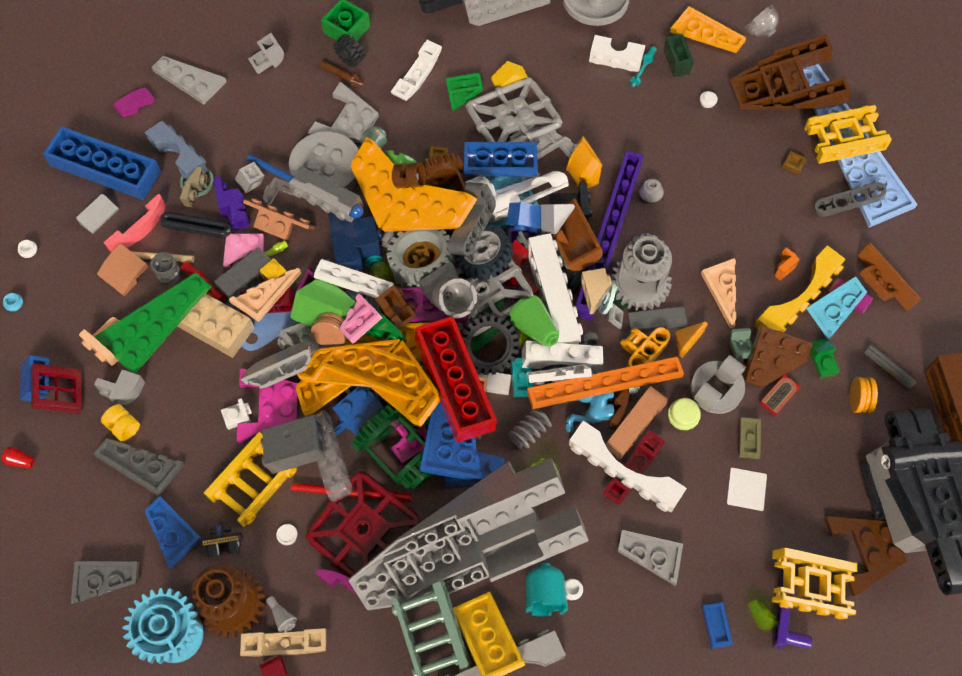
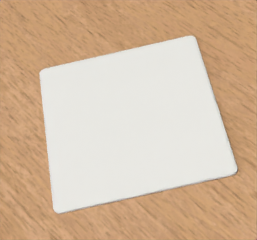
M731 468L727 504L763 511L767 474Z

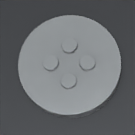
M324 131L311 134L303 138L292 150L289 158L290 173L295 176L299 169L304 167L351 191L358 183L351 168V162L357 154L358 148L348 137L336 132Z

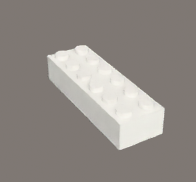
M551 233L531 237L528 240V260L535 284L540 289L539 298L545 305L559 332L557 343L579 345L583 330L581 324L577 323L576 320L578 314L576 307L572 306L571 300H573L571 290H567L566 287L567 276L561 270L563 265L561 257L557 256L556 253L558 251L556 240H552Z

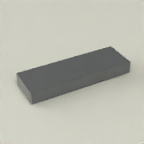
M684 307L629 312L627 314L630 332L633 328L640 331H649L660 327L665 329L686 327L688 324Z

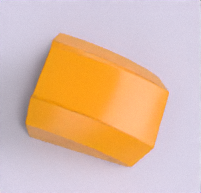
M582 136L571 153L566 171H569L577 183V187H579V183H587L588 189L599 184L602 163Z

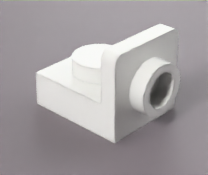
M242 398L238 399V404L221 410L228 430L237 427V424L251 421L249 414H252L248 403L244 404Z

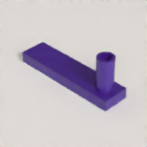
M782 569L780 587H783L784 569ZM778 603L772 647L782 649L786 644L810 649L812 646V636L788 631L791 608L780 607V603Z

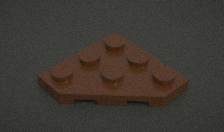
M759 325L743 376L744 381L758 387L766 386L806 363L813 343Z

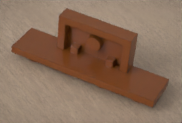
M869 243L858 254V257L867 266V268L860 272V275L884 302L895 297L906 311H909L921 300L917 293L872 243Z

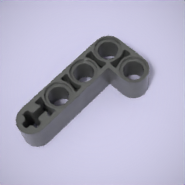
M468 182L466 184L464 192L474 196L477 201L463 224L453 232L448 242V252L450 254L470 256L496 208V200L486 183Z

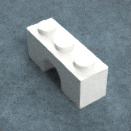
M595 35L589 62L639 72L645 45L628 42L625 50L616 51L611 47L612 38Z

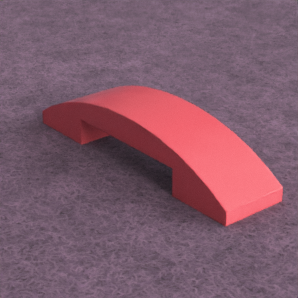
M160 194L145 205L148 212L125 233L122 234L117 230L104 242L110 252L120 243L126 248L134 245L156 226L166 206Z

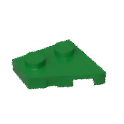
M480 73L446 78L452 111L457 110L483 91Z

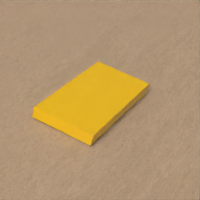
M487 592L453 608L458 625L481 676H503L525 666L491 592Z

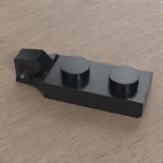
M864 463L860 465L873 509V515L876 520H885L886 516L874 484L870 465Z

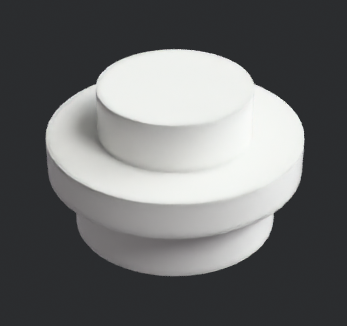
M711 91L703 92L700 96L701 105L705 108L713 107L718 100L716 94Z
M23 240L18 245V253L24 258H30L37 252V245L33 241Z
M568 579L565 581L567 599L577 600L583 593V586L576 579Z

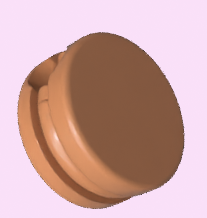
M326 312L320 314L311 328L313 339L325 348L343 346L347 337L339 328L345 319L335 313Z

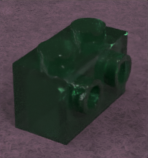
M683 34L666 37L663 51L673 77L690 74L694 60Z

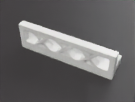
M323 259L320 260L314 273V278L373 298H377L394 284Z

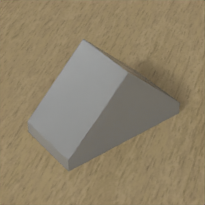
M573 204L541 205V232L543 234H557L575 206Z

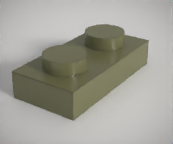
M741 417L739 420V457L759 459L761 453V419Z

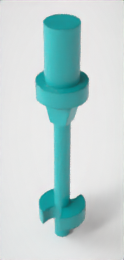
M651 46L648 53L643 56L641 69L636 78L633 76L630 80L632 87H635L636 84L637 86L640 85L641 80L639 77L644 68L652 63L653 56L657 50L655 47Z

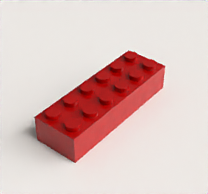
M454 317L415 327L416 344L430 379L440 395V404L455 442L459 443L495 431L497 419Z

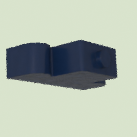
M332 212L328 213L335 264L361 272L363 269L362 259L381 254L379 241L382 240L380 229H376L374 217L356 220L354 218L352 222H349L345 219H339Z

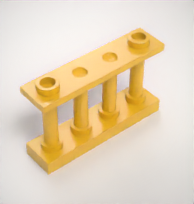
M260 432L257 433L204 492L213 503L217 500H222L238 513L240 517L237 521L243 528L254 521L255 514L288 477L291 478L297 471V467L279 472L272 478L254 463L253 459L258 454H263L261 445L263 435ZM244 469H249L268 484L260 494L240 478V474ZM231 484H235L254 500L247 509L243 508L226 494V489Z

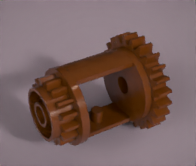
M446 153L444 156L442 154H439L438 157L433 155L431 159L426 158L425 162H419L425 167V185L445 189L454 185L456 191L464 192L465 184L461 177V173H464V164L461 157L454 155V153L451 155ZM443 229L449 237L455 231V229Z
M216 564L205 568L195 578L191 588L192 604L199 613V619H205L202 625L204 627L209 626L207 631L210 633L215 630L217 637L223 632V637L228 639L230 633L234 638H237V632L245 634V628L252 631L251 623L259 624L256 617L263 616L264 614L259 610L266 607L261 602L266 599V596L260 594L264 590L262 586H258L260 581L258 579L253 580L254 575L252 573L246 577L247 572L244 569L240 573L237 568L227 564Z

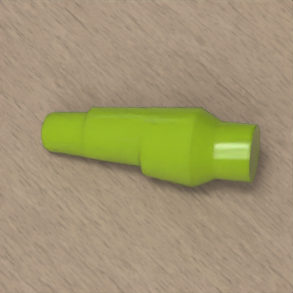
M286 240L277 242L264 253L270 257L282 252L289 246Z

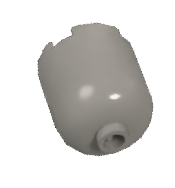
M447 277L435 285L432 299L435 306L444 314L454 318H462L471 313L470 311L473 309L474 304L477 303V293L474 286L462 278Z

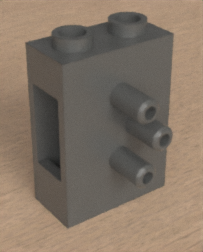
M315 414L262 430V464L272 474L325 459L323 424Z

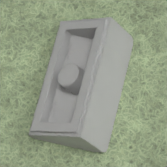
M101 194L76 219L81 226L94 234L119 209L104 194Z

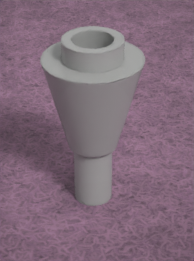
M270 596L266 602L272 609L278 631H291L295 627L297 618L279 605L273 596Z

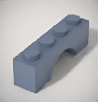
M160 121L145 132L150 144L159 153L167 151L179 153L175 164L180 174L186 180H188L197 167H202L204 173L208 172L203 156L197 155L195 149L190 144L187 145L180 134L177 136L171 125L167 126L163 121Z

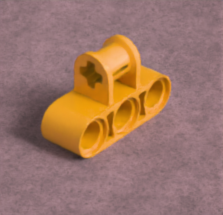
M660 327L655 329L648 337L640 330L633 328L631 334L620 342L621 346L632 355L627 367L632 366V364L640 365L654 362L667 347L670 339L669 331ZM656 337H661L664 341H659ZM649 350L652 354L648 355L644 351Z

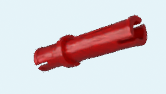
M185 262L181 266V271L188 277L197 273L212 286L207 291V295L222 303L225 301L226 296L204 277V273L201 270H197L190 262Z

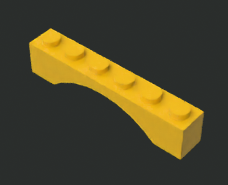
M827 245L811 265V279L806 291L788 303L770 306L758 318L754 327L758 330L760 325L784 333L786 331L785 326L788 323L792 325L798 318L797 313L799 311L803 313L810 305L808 302L811 299L815 300L820 295V289L822 287L826 288L833 280L831 277L833 275L837 276L843 270L842 264L845 258Z

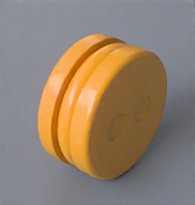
M855 377L849 392L850 408L854 413L863 412L871 414L877 404L878 390L876 381L870 377Z

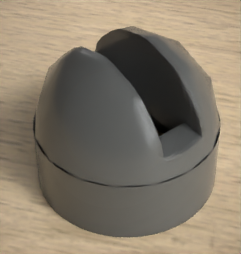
M587 331L583 336L584 345H598L599 339L595 332Z

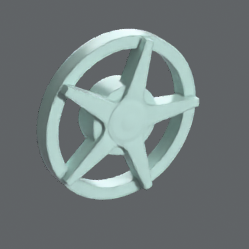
M611 279L608 293L599 305V312L601 314H607L610 308H613V301L618 288L615 280Z

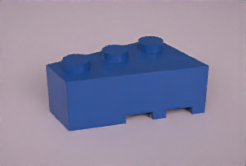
M477 452L482 479L505 464L502 457ZM444 476L445 489L468 488L478 483L476 481Z

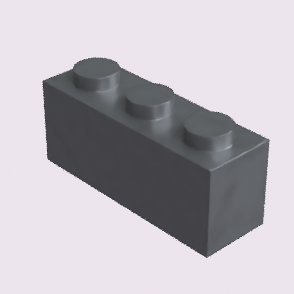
M258 247L250 251L240 262H236L226 273L219 275L214 282L218 290L228 300L233 296L236 298L240 296L241 291L253 288L263 280L260 269L269 263L271 259Z

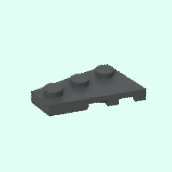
M75 561L71 604L137 584L140 562Z

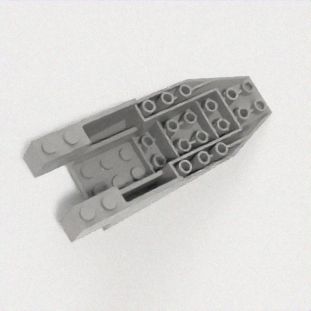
M552 458L518 473L514 472L508 461L401 535L351 576L348 581L367 610L388 608L394 604L392 598L401 597L402 602L430 593L434 589L432 584L439 581L445 582L448 594L489 577L491 582L583 544L589 541L576 506L542 520H539L533 509L534 506L565 494L560 474Z

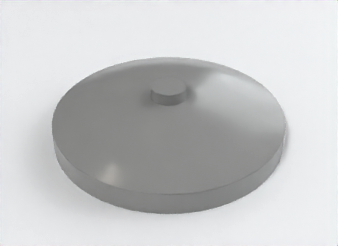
M563 0V5L569 15L575 20L587 25L601 26L620 19L627 11L629 0Z

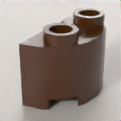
M393 285L378 296L375 302L379 304L378 308L381 313L400 330L417 315L414 313L416 311L414 306L410 302L406 303L403 300V291L398 286L395 287Z

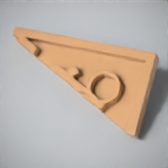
M735 259L709 267L701 272L730 329L735 327L736 320Z
M296 268L295 270L287 271L284 276L263 282L255 288L246 290L247 293L236 298L234 296L231 297L229 301L259 322L299 277L301 270Z

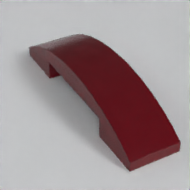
M649 430L624 466L643 475L666 441ZM615 476L602 494L619 506L632 489L624 485L622 480Z

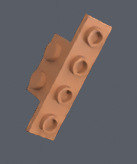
M252 198L243 202L246 205L259 209L253 227L284 240L289 239L294 224L306 229H315V226L310 224V220L302 217L300 219L294 218V214L287 211L279 212L278 207L268 204L264 206L262 201Z

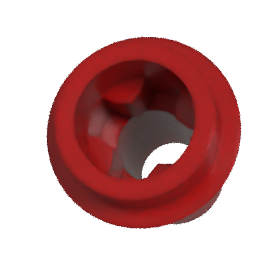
M7 447L3 452L1 461L7 466L31 469L35 463V458L16 447Z

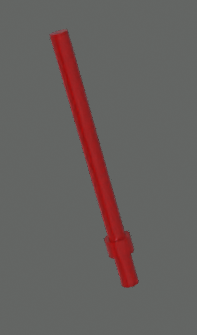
M291 483V491L336 495L342 488ZM351 488L346 496L358 497L357 489ZM364 489V498L384 499L376 490ZM389 490L395 492L396 497L401 501H412V494Z

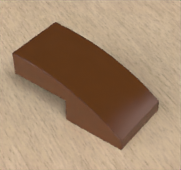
M629 389L623 390L615 400L614 409L617 412L609 425L614 431L617 430L623 419L628 404Z

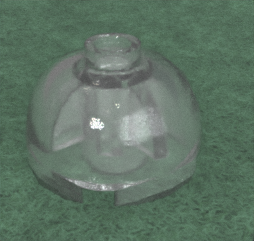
M771 4L744 28L753 37L762 38L766 35L770 37L777 31L775 27L779 23V15Z

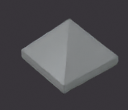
M613 304V308H610L606 319L618 329H621L624 311Z

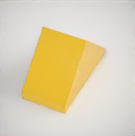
M507 61L491 77L495 88H502L521 79H526L528 76L523 66Z

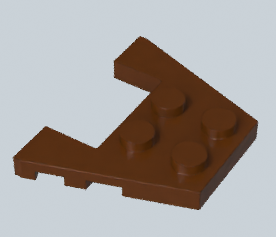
M834 516L825 518L830 536L847 532L852 533L866 573L853 575L854 581L847 582L853 597L907 562L904 552L893 543L887 521Z

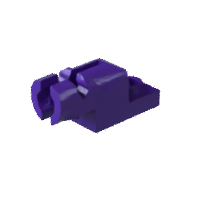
M220 176L213 177L222 217L228 216L233 229L248 227L249 220L246 214V205L243 203L244 196L238 189L228 190L226 182L223 183Z

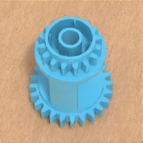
M160 588L158 594L150 590V597L142 594L143 601L141 603L135 600L134 603L137 607L135 609L128 608L129 612L132 613L131 617H124L129 622V625H125L122 628L129 631L123 638L131 640L126 646L134 648L132 654H140L139 659L143 661L147 658L148 662L153 664L156 659L157 663L162 664L163 661L168 663L183 662L191 658L198 651L203 641L204 630L198 613L191 611L195 606L192 603L187 604L189 601L188 597L184 596L182 598V593L179 591L174 594V590L171 588L168 589L167 593H165L163 588Z

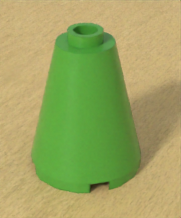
M529 295L528 299L524 300L522 298L519 300L509 314L511 317L509 322L512 326L546 347L555 345L558 342L559 332L542 300L536 295Z

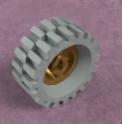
M440 229L406 231L405 233L400 231L397 233L398 238L393 237L391 240L392 245H388L387 248L389 252L387 253V258L393 272V277L401 287H420V280L451 261L455 268L457 265L455 255L448 252L450 237L443 229L441 231Z

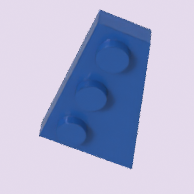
M160 496L144 510L170 569L202 540Z

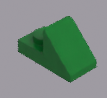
M826 339L810 342L813 343L810 356L819 378L837 375L840 370L833 356L837 349L836 346Z

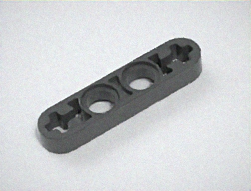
M879 182L819 199L815 203L814 210L819 217L844 212L883 200L887 189L883 183ZM875 189L881 191V194L878 195L877 192H874ZM860 193L865 198L862 201H857L854 196ZM838 199H844L846 201V204L844 206H838L836 204V201ZM820 205L826 207V210L823 211V209L820 208Z

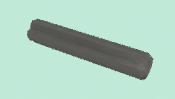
M870 345L864 353L908 389L912 388L917 382L916 379L873 345Z

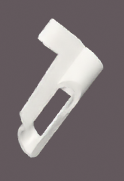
M552 171L540 177H533L496 191L493 184L485 176H478L464 182L465 186L468 182L488 184L496 200V208L489 220L490 223L507 217L509 203L511 202L531 204L534 200L569 186L567 176L559 171ZM547 182L552 186L523 200H520L518 196Z

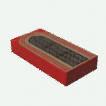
M784 375L763 398L760 404L776 416L798 391L800 386Z

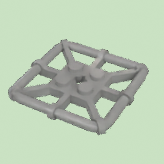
M531 77L521 79L502 88L497 87L494 91L468 101L466 104L467 111L476 124L477 131L483 135L487 142H495L488 130L498 126L502 130L498 142H505L509 134L519 130L523 136L509 142H532L533 139L560 128L563 123L559 114L550 103V98L545 96ZM523 87L520 96L508 101L504 94ZM530 88H532L540 101L528 105L525 99ZM496 97L502 103L495 107L479 105ZM545 107L553 119L535 116L533 112ZM476 112L492 115L494 120L486 123L482 122ZM533 124L545 126L533 132L526 129V127Z
M513 259L511 263L507 262L509 269L494 278L490 275L488 280H485L484 277L482 280L472 279L471 277L466 280L474 286L477 293V303L474 304L468 319L476 317V314L488 307L492 309L493 313L507 318L515 304L499 313L494 305L496 302L504 297L523 298L526 300L529 298V295H534L530 285L521 273V268L514 263ZM460 266L455 269L458 276L464 273ZM511 277H515L524 291L504 289L502 283ZM481 288L486 289L485 292L480 293V292H481V290H480ZM456 323L457 326H458V329H459V330H462V328H463L462 325H463V324H462V323ZM491 326L479 329L472 338L486 331Z

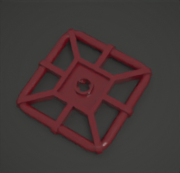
M357 471L356 474L348 479L333 499L330 498L328 500V505L310 525L307 533H305V539H308L310 545L331 562L332 567L338 568L350 578L356 572L345 564L343 559L352 548L362 555L363 566H365L369 562V555L377 545L383 549L388 546L381 540L390 529L411 526L413 528L423 520L420 519L415 511L397 498L395 492L386 489L369 474ZM364 481L384 497L375 510L365 504ZM357 482L358 503L348 513L338 504ZM389 503H392L411 520L389 523L380 514ZM334 509L345 517L337 529L317 531ZM368 524V532L362 535L359 534L361 531L359 526ZM339 536L347 544L336 556L320 543L317 538Z

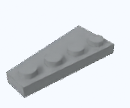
M162 56L152 66L153 72L203 105L227 82L225 77Z

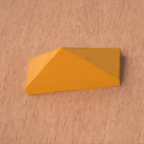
M702 322L675 331L678 352L681 358L685 356L705 332L708 323Z

